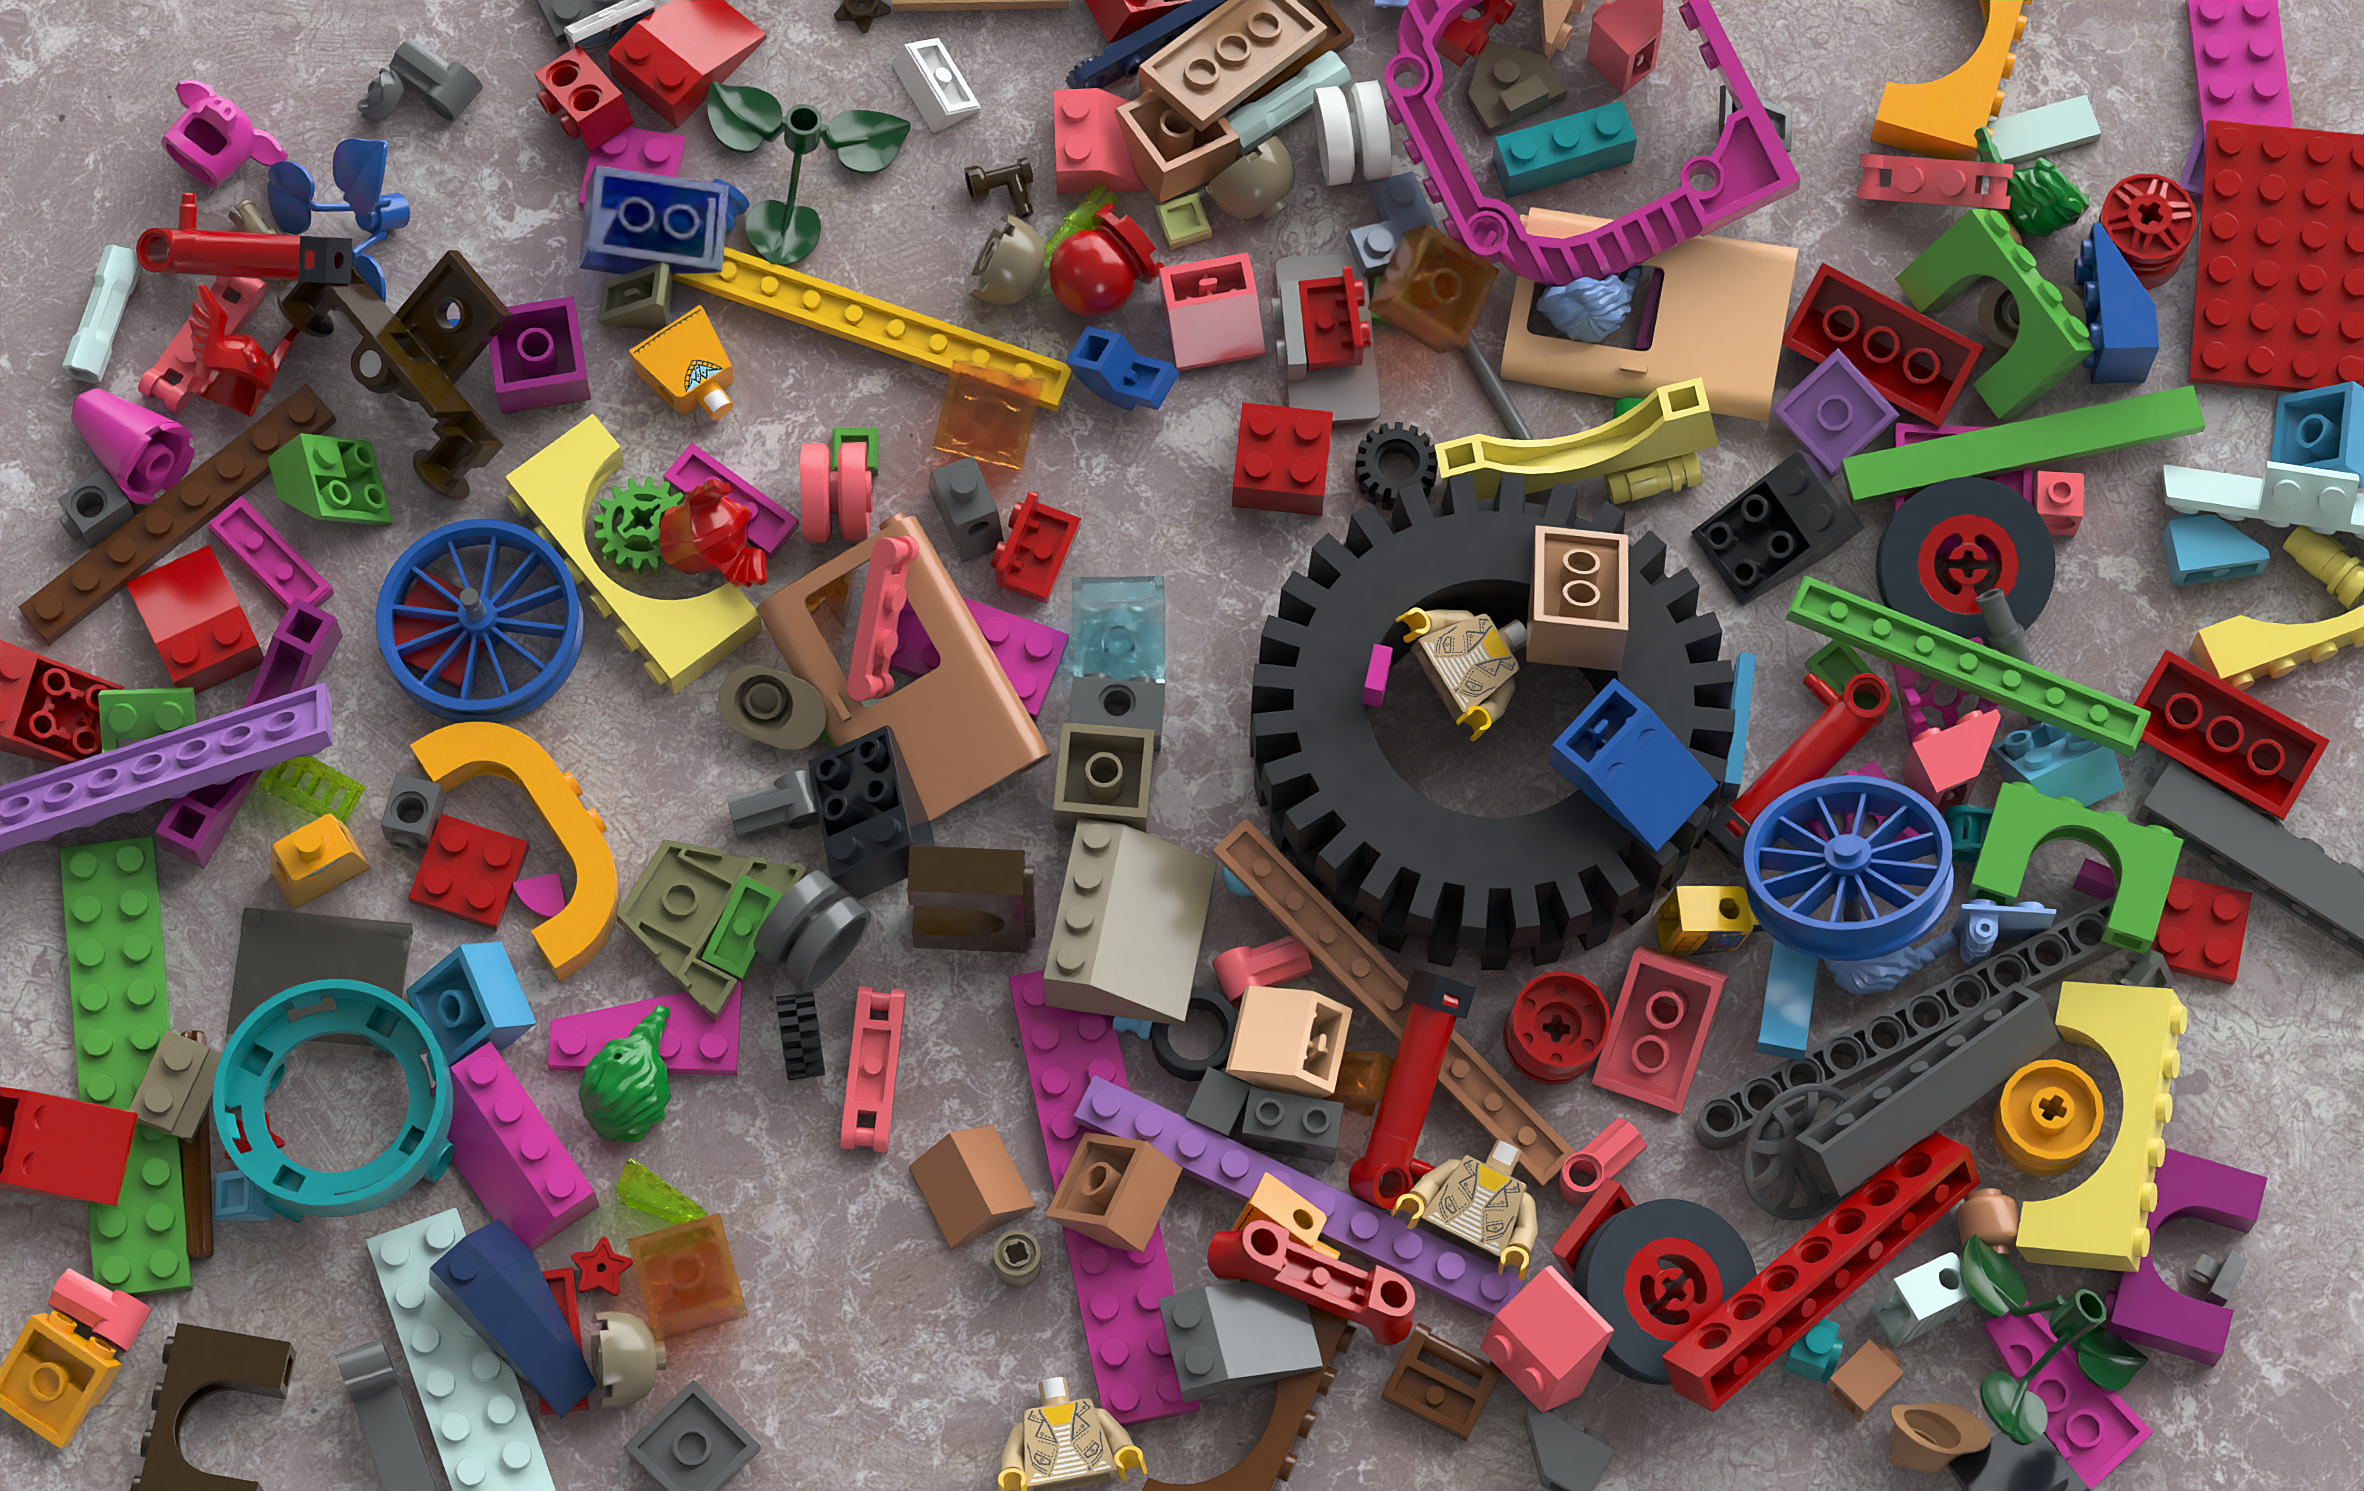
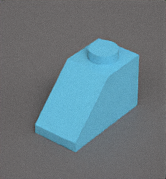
M2181 513L2168 521L2162 535L2173 587L2262 575L2270 560L2268 549L2215 514L2200 516L2199 513Z

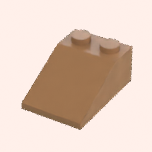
M1535 525L1527 622L1526 662L1620 671L1628 635V535Z

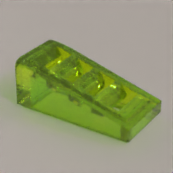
M301 755L282 761L274 768L269 769L262 779L259 788L318 817L332 814L345 825L366 786L312 756ZM289 764L297 769L289 783L280 780ZM305 772L313 775V778L305 792L297 789V786ZM324 780L331 784L320 802L313 798V795L321 781ZM339 788L348 791L337 810L329 807Z
M628 1158L615 1188L620 1204L695 1232L707 1234L710 1221L708 1213L702 1207L637 1160Z

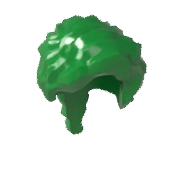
M1985 126L1977 128L1974 137L1977 140L1976 151L1980 155L1981 162L2004 163L1997 147L1991 140L1988 129ZM2042 157L2036 160L2034 167L2020 170L2013 169V177L2008 178L2006 196H2011L2010 209L2004 211L2014 226L2029 237H2049L2054 231H2061L2063 228L2075 225L2090 206L2089 195L2082 193L2078 186L2069 182L2067 177L2055 168L2054 164H2051Z
M656 1006L651 1015L643 1018L641 1023L632 1029L628 1038L610 1040L586 1065L578 1096L581 1108L583 1109V1116L597 1132L598 1137L611 1141L639 1142L650 1127L655 1124H661L665 1119L664 1109L671 1099L669 1081H667V1066L659 1056V1045L666 1027L665 1020L670 1017L669 1007Z

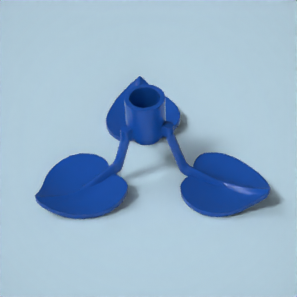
M352 138L338 144L333 156V177L337 187L345 192L343 199L347 203L313 202L315 183L306 168L293 161H281L273 164L268 172V199L277 225L288 234L299 235L306 232L310 227L311 210L314 212L353 211L358 226L362 230L372 233V235L352 249L351 264L385 303L386 284L383 271L373 257L367 254L362 255V253L376 242L386 240V231L404 228L410 219L409 204L402 194L390 193L380 195L389 142L386 140Z

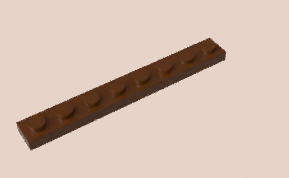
M307 384L303 385L18 606L20 612L50 646L127 586L126 582L140 576L240 496L271 473L268 462L269 456L300 433L321 435L337 422L335 415Z

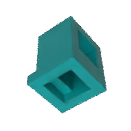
M1826 1319L1820 1320L1790 1346L1783 1370L1827 1384L1837 1365L1844 1344V1339L1836 1336L1840 1324Z

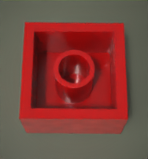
M1242 402L1233 479L1232 507L1322 516L1333 412Z

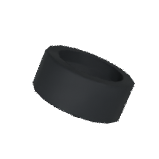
M1193 987L1188 1009H1203L1211 1012L1219 1019L1223 1028V1041L1220 1048L1212 1056L1203 1060L1183 1058L1172 1049L1169 1043L1168 1028L1170 1024L1153 1022L1152 1050L1158 1063L1172 1076L1186 1081H1202L1208 1067L1220 1071L1222 1067H1227L1238 1016L1233 1005L1220 993L1204 987Z

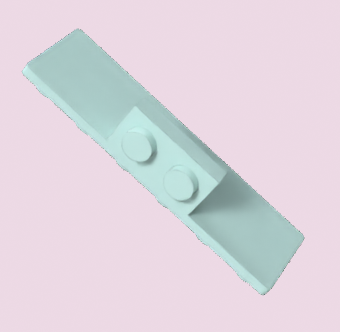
M2266 461L2263 479L2173 465H2163L2161 476L2165 504L2172 506L2178 512L2195 514L2199 510L2217 512L2220 517L2228 520L2239 521L2245 517L2263 519L2266 524L2275 527H2288L2291 523L2308 526L2312 531L2321 534H2334L2338 530L2354 533L2358 538L2364 539V494L2357 493L2359 486L2358 474Z

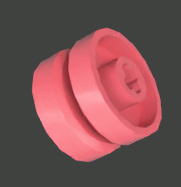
M866 442L842 443L838 449V471H831L830 450L825 443L801 444L800 489L804 543H827L832 536L833 514H839L840 536L845 542H863L868 539L869 513L873 511L872 472L868 471Z

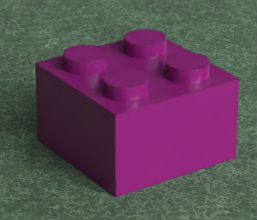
M574 296L507 306V309L513 316L489 343L495 390L501 414L591 400Z

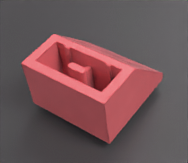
M1608 0L1599 6L1592 15L1593 21L1591 33L1588 37L1589 45L1586 59L1622 95L1655 69L1662 33L1663 0H1616L1615 2Z
M1248 252L1159 268V293L1175 367L1178 371L1265 356L1258 296Z
M1996 709L1986 714H1982L1980 710L1974 711L1957 720V725L1942 732L1939 728H1932L1915 737V743H1912L1901 775L1907 787L1926 798L1938 810L1941 816L1944 815L1945 809L1948 807L1967 805L2001 718L1998 710Z

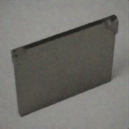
M245 907L242 914L241 936L225 1043H228L238 1026L258 1006L280 992L303 983L326 979L361 981L380 987L403 999L413 924ZM331 997L323 998L320 1004L308 1006L300 1010L293 1008L288 1011L292 1023L304 1016L321 1011L336 1010L337 1008L334 998ZM349 1033L319 1036L294 1049L295 1051L394 1060L395 1057L372 1045L362 1036Z

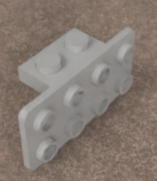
M1352 252L1280 258L1275 266L1278 298H1271L1273 325H1281L1282 339L1275 340L1276 359L1278 367L1285 366L1289 407L1333 412L1332 424L1377 420L1381 415V404L1367 276L1362 277ZM1352 266L1354 280L1361 279L1363 283L1365 306L1358 307L1360 322L1368 321L1371 348L1364 349L1362 365L1308 371L1298 281L1342 276V267Z

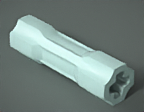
M1333 51L1327 52L1305 66L1300 74L1258 101L1248 103L1227 116L1226 120L1240 137L1237 152L1241 155L1246 154L1269 139L1276 130L1312 108L1314 89L1338 86L1341 91H1344L1350 87L1352 77L1347 66Z
M114 244L107 245L104 248L94 276L95 284L79 329L72 337L62 365L65 373L76 380L86 381L91 384L102 381L112 353L111 345L128 297L133 293L142 269L136 252L130 248H123Z

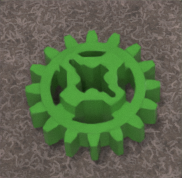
M647 477L644 486L637 487L634 479L630 478L628 479V490L623 492L614 485L611 488L614 499L612 501L600 499V510L604 514L594 515L595 528L600 529L594 533L597 545L604 546L602 553L606 561L617 557L616 566L618 571L622 572L630 564L633 565L635 576L640 577L643 567L649 566L653 574L658 575L659 564L665 562L660 553L661 518L664 517L665 511L668 508L683 503L684 495L680 492L670 496L671 487L668 482H664L657 489L654 488L652 477ZM621 514L623 523L616 527L617 532L613 534L615 520ZM642 523L643 526H645V527L651 526V528L645 530L644 527H642V526H638V527H636V526H637L638 524Z

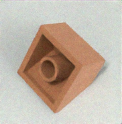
M1154 91L1116 108L1115 114L1135 172L1159 204L1214 179L1236 162L1240 137L1223 115L1200 132Z
M1085 1132L1045 1216L1058 1224L1112 1248L1143 1253L1148 1241L1154 1234L1155 1226L1168 1199L1173 1194L1175 1184L1183 1168L1147 1141Z

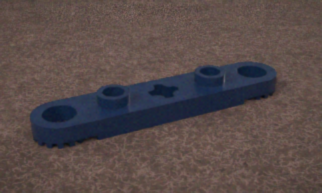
M1192 0L1103 49V55L1099 57L1094 56L1093 59L1090 57L1086 63L1085 61L1080 62L1082 67L1076 65L1074 67L1075 70L1070 71L1069 75L1066 76L1067 80L1065 81L1070 89H1102L1124 76L1125 78L1136 76L1139 65L1227 0Z

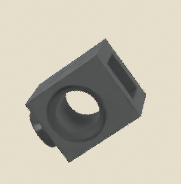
M103 468L57 499L64 515L58 518L60 523L74 541L82 537L90 549L104 541L135 516L129 501ZM99 505L103 507L102 511L94 517L83 516L85 510L91 506Z
M396 773L381 821L386 840H390L389 843L392 846L410 852L416 851L417 847L428 848L446 802L442 785ZM419 809L424 812L421 819L415 823H404L401 821L403 814L408 810Z
M1208 1067L1185 1118L1232 1139L1247 1107L1249 1091L1252 1085L1225 1072L1226 1068L1224 1067L1220 1071Z

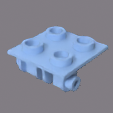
M1975 899L1969 901L1968 904H1962L1951 928L1956 937H1960L1961 959L1969 966H1976L1986 961L1995 939L2025 941L2049 929L2055 918L2056 909H2044V906L2037 902H2021L2016 904L2015 907L1997 906L1995 901L1988 899Z

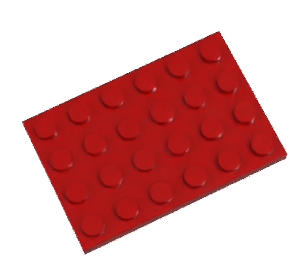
M2209 119L2206 124L2188 382L2293 393L2352 381L2364 388V135Z

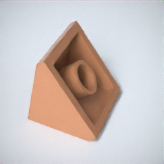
M994 1125L950 1132L909 1165V1170L951 1250L1036 1209V1205Z

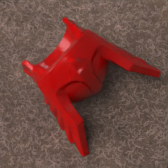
M199 285L197 288V301L192 303L193 317L189 320L192 330L190 337L194 346L192 351L197 358V362L193 370L194 375L188 384L187 390L241 412L243 415L253 417L258 403H260L266 393L270 392L285 358L301 331L292 327L277 343L273 351L267 355L258 341L250 335H224L227 314L216 302L207 286Z
M710 479L704 485H697L694 490L686 492L683 503L668 508L665 511L664 517L661 518L659 539L660 553L667 564L687 575L718 570L727 582H731L735 588L739 585L750 588L752 584L765 585L767 582L766 554L762 549L747 547L748 527L752 517L751 509L748 506L735 503L726 497L727 494L732 492L730 483Z

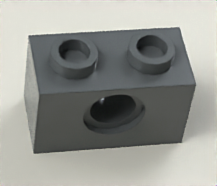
M1097 672L1086 673L1083 677L1073 676L1069 723L1155 730L1154 751H1161L1165 684L1157 683L1155 679L1145 676L1131 677L1129 681L1111 679L1109 675ZM1112 703H1122L1129 708V711L1122 716H1113L1105 709Z
M1250 1087L1241 1144L1253 1150L1334 1163L1344 1103Z

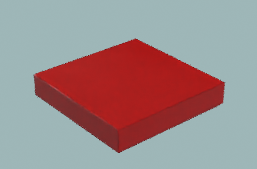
M423 571V573L460 600V593L464 589ZM419 579L404 606L458 612L456 607ZM397 616L395 620L396 646L456 623ZM459 635L400 658L405 665L426 674ZM471 640L439 675L440 681L459 690H462ZM480 641L478 662L484 653L485 641Z

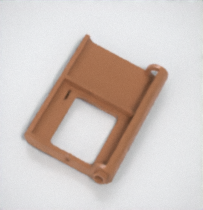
M898 513L879 525L880 532L773 594L760 603L756 609L793 675L814 686L822 696L827 711L824 729L835 748L885 725L892 728L931 823L1009 776L1016 777L1035 768L1051 756V752L915 516L905 518L903 513ZM911 536L918 542L919 555L908 566L905 582L906 597L938 651L941 663L936 669L875 705L865 707L860 701H855L848 695V679L808 611L806 601L814 593L870 561L873 546L878 540L882 538Z

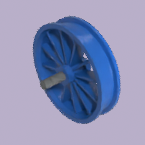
M470 519L454 522L431 531L413 543L398 558L386 576L380 590L376 609V630L381 651L394 678L402 690L417 705L429 713L451 722L502 723L519 718L538 708L549 700L568 679L576 665L583 644L584 613L579 593L567 565L555 549L543 538L522 526L494 519ZM475 545H490L480 595H478L475 589L470 588L456 550ZM500 547H510L528 554L529 556L490 600ZM450 552L465 587L460 593V600L422 572L432 562ZM540 563L551 572L559 583L505 604ZM416 578L456 607L458 612L400 604L409 586ZM564 598L565 626L509 619ZM397 616L456 623L396 646L395 620ZM506 632L560 638L561 641L552 659L545 665L506 636ZM459 635L420 681L410 673L400 658ZM471 640L460 699L432 690L433 686L440 679L439 675ZM480 641H485L484 651H489L505 695L490 699L471 700L479 659ZM500 644H503L539 672L530 682L512 692L509 691L494 648Z
M1845 775L1822 778L1797 786L1776 798L1759 814L1753 822L1745 841L1744 868L1746 873V891L1753 915L1762 928L1775 940L1794 951L1811 957L1834 961H1859L1897 952L1921 939L1939 922L1948 908L1953 894L1952 840L1946 822L1938 810L1926 798L1914 790L1890 780L1870 776ZM1855 813L1856 818L1852 834L1839 835L1831 816ZM1867 814L1888 818L1866 840L1862 838ZM1819 819L1829 842L1826 843L1800 826ZM1907 827L1920 834L1889 844ZM1782 838L1802 851L1771 847ZM1935 854L1938 861L1937 866L1908 863V861ZM1761 869L1792 872L1762 881L1760 876ZM1896 884L1928 888L1919 897H1916ZM1808 891L1789 909L1776 901ZM1867 891L1872 892L1900 910L1879 917ZM1833 894L1836 895L1830 922L1808 917ZM1861 907L1868 919L1867 921H1860L1862 919ZM1842 915H1843V920H1844L1845 922H1846V921H1852V922L1841 923Z

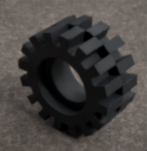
M1395 422V429H1389L1388 423L1380 425L1378 433L1374 429L1370 430L1367 433L1366 441L1361 440L1358 446V453H1356L1355 480L1359 481L1358 489L1363 495L1367 492L1370 503L1375 505L1377 500L1381 501V509L1388 511L1390 504H1395L1397 492L1400 489L1420 483L1427 498L1430 495L1431 486L1434 487L1438 466L1435 445H1429L1430 437L1425 432L1419 436L1418 427L1412 424L1409 431L1404 430L1403 422ZM1398 452L1408 456L1414 465L1412 474L1401 481H1393L1384 477L1379 470L1378 464L1385 455Z
M814 991L776 997L788 1081L824 1076L825 1067Z

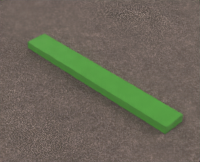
M2190 385L1847 457L1841 460L1840 466L1851 504L1854 506L1920 492L1930 485L1947 479L1959 477L1987 478L2203 432L2206 425L2194 387Z
M1804 575L1787 611V621L2129 757H2133L2151 715V712L1806 575Z

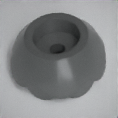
M381 68L379 78L369 83L366 97L358 103V110L362 113L361 117L367 120L378 121L385 120L391 114L404 92L402 81L394 70L391 69L389 72Z

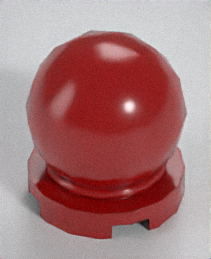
M1106 203L1092 215L1095 230H1079L1062 240L1052 254L1048 269L1050 286L1059 303L1072 313L1088 318L1106 317L1120 310L1133 295L1136 279L1145 284H1151L1159 277V268L1165 267L1161 262L1154 264L1150 254L1156 248L1140 227L1127 214L1119 220L1112 214L1115 211V207L1111 203Z

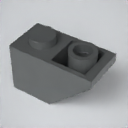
M1531 1402L1525 1413L1524 1424L1541 1485L1550 1491H1594L1615 1453L1614 1449L1608 1447L1610 1441L1593 1429L1584 1428L1581 1431L1566 1422L1568 1417L1557 1408L1542 1413Z

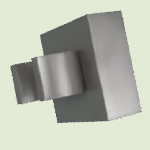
M2152 949L2148 950L2146 956L2129 953L2126 956L2131 967L2126 975H2122L2114 971L2111 975L2116 985L2169 989L2175 982L2163 954Z
M2231 1251L2221 1265L2215 1259L2201 1254L2189 1278L2198 1284L2210 1287L2204 1302L2224 1307L2248 1259Z

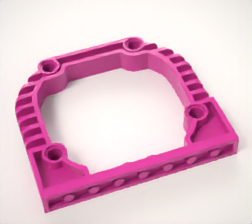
M1409 0L1398 28L1397 55L1385 67V88L1389 99L1384 101L1385 109L1394 126L1402 123L1409 137L1403 140L1404 147L1413 165L1422 163L1428 175V178L1422 180L1432 203L1435 205L1441 202L1448 215L1442 222L1452 243L1456 244L1461 241L1469 257L1479 264L1491 265L1501 262L1504 267L1516 275L1546 286H1567L1572 281L1582 277L1603 281L1609 275H1617L1699 234L1703 237L1799 190L1801 179L1709 0H1682L1683 5L1678 7L1679 12L1689 31L1697 29L1704 43L1699 46V51L1706 66L1710 71L1717 68L1738 111L1727 116L1723 133L1712 155H1700L1688 160L1681 169L1678 189L1593 231L1564 239L1528 234L1511 206L1498 199L1483 197L1437 106L1442 98L1444 81L1440 60L1434 48L1449 23L1472 6L1484 0ZM1404 72H1412L1420 79L1416 86L1409 89L1397 86L1395 80ZM1706 174L1714 180L1715 184L1710 190L1702 192L1695 190L1690 185V180L1695 175ZM1490 229L1498 234L1499 239L1493 246L1482 247L1474 241L1475 235L1481 230Z

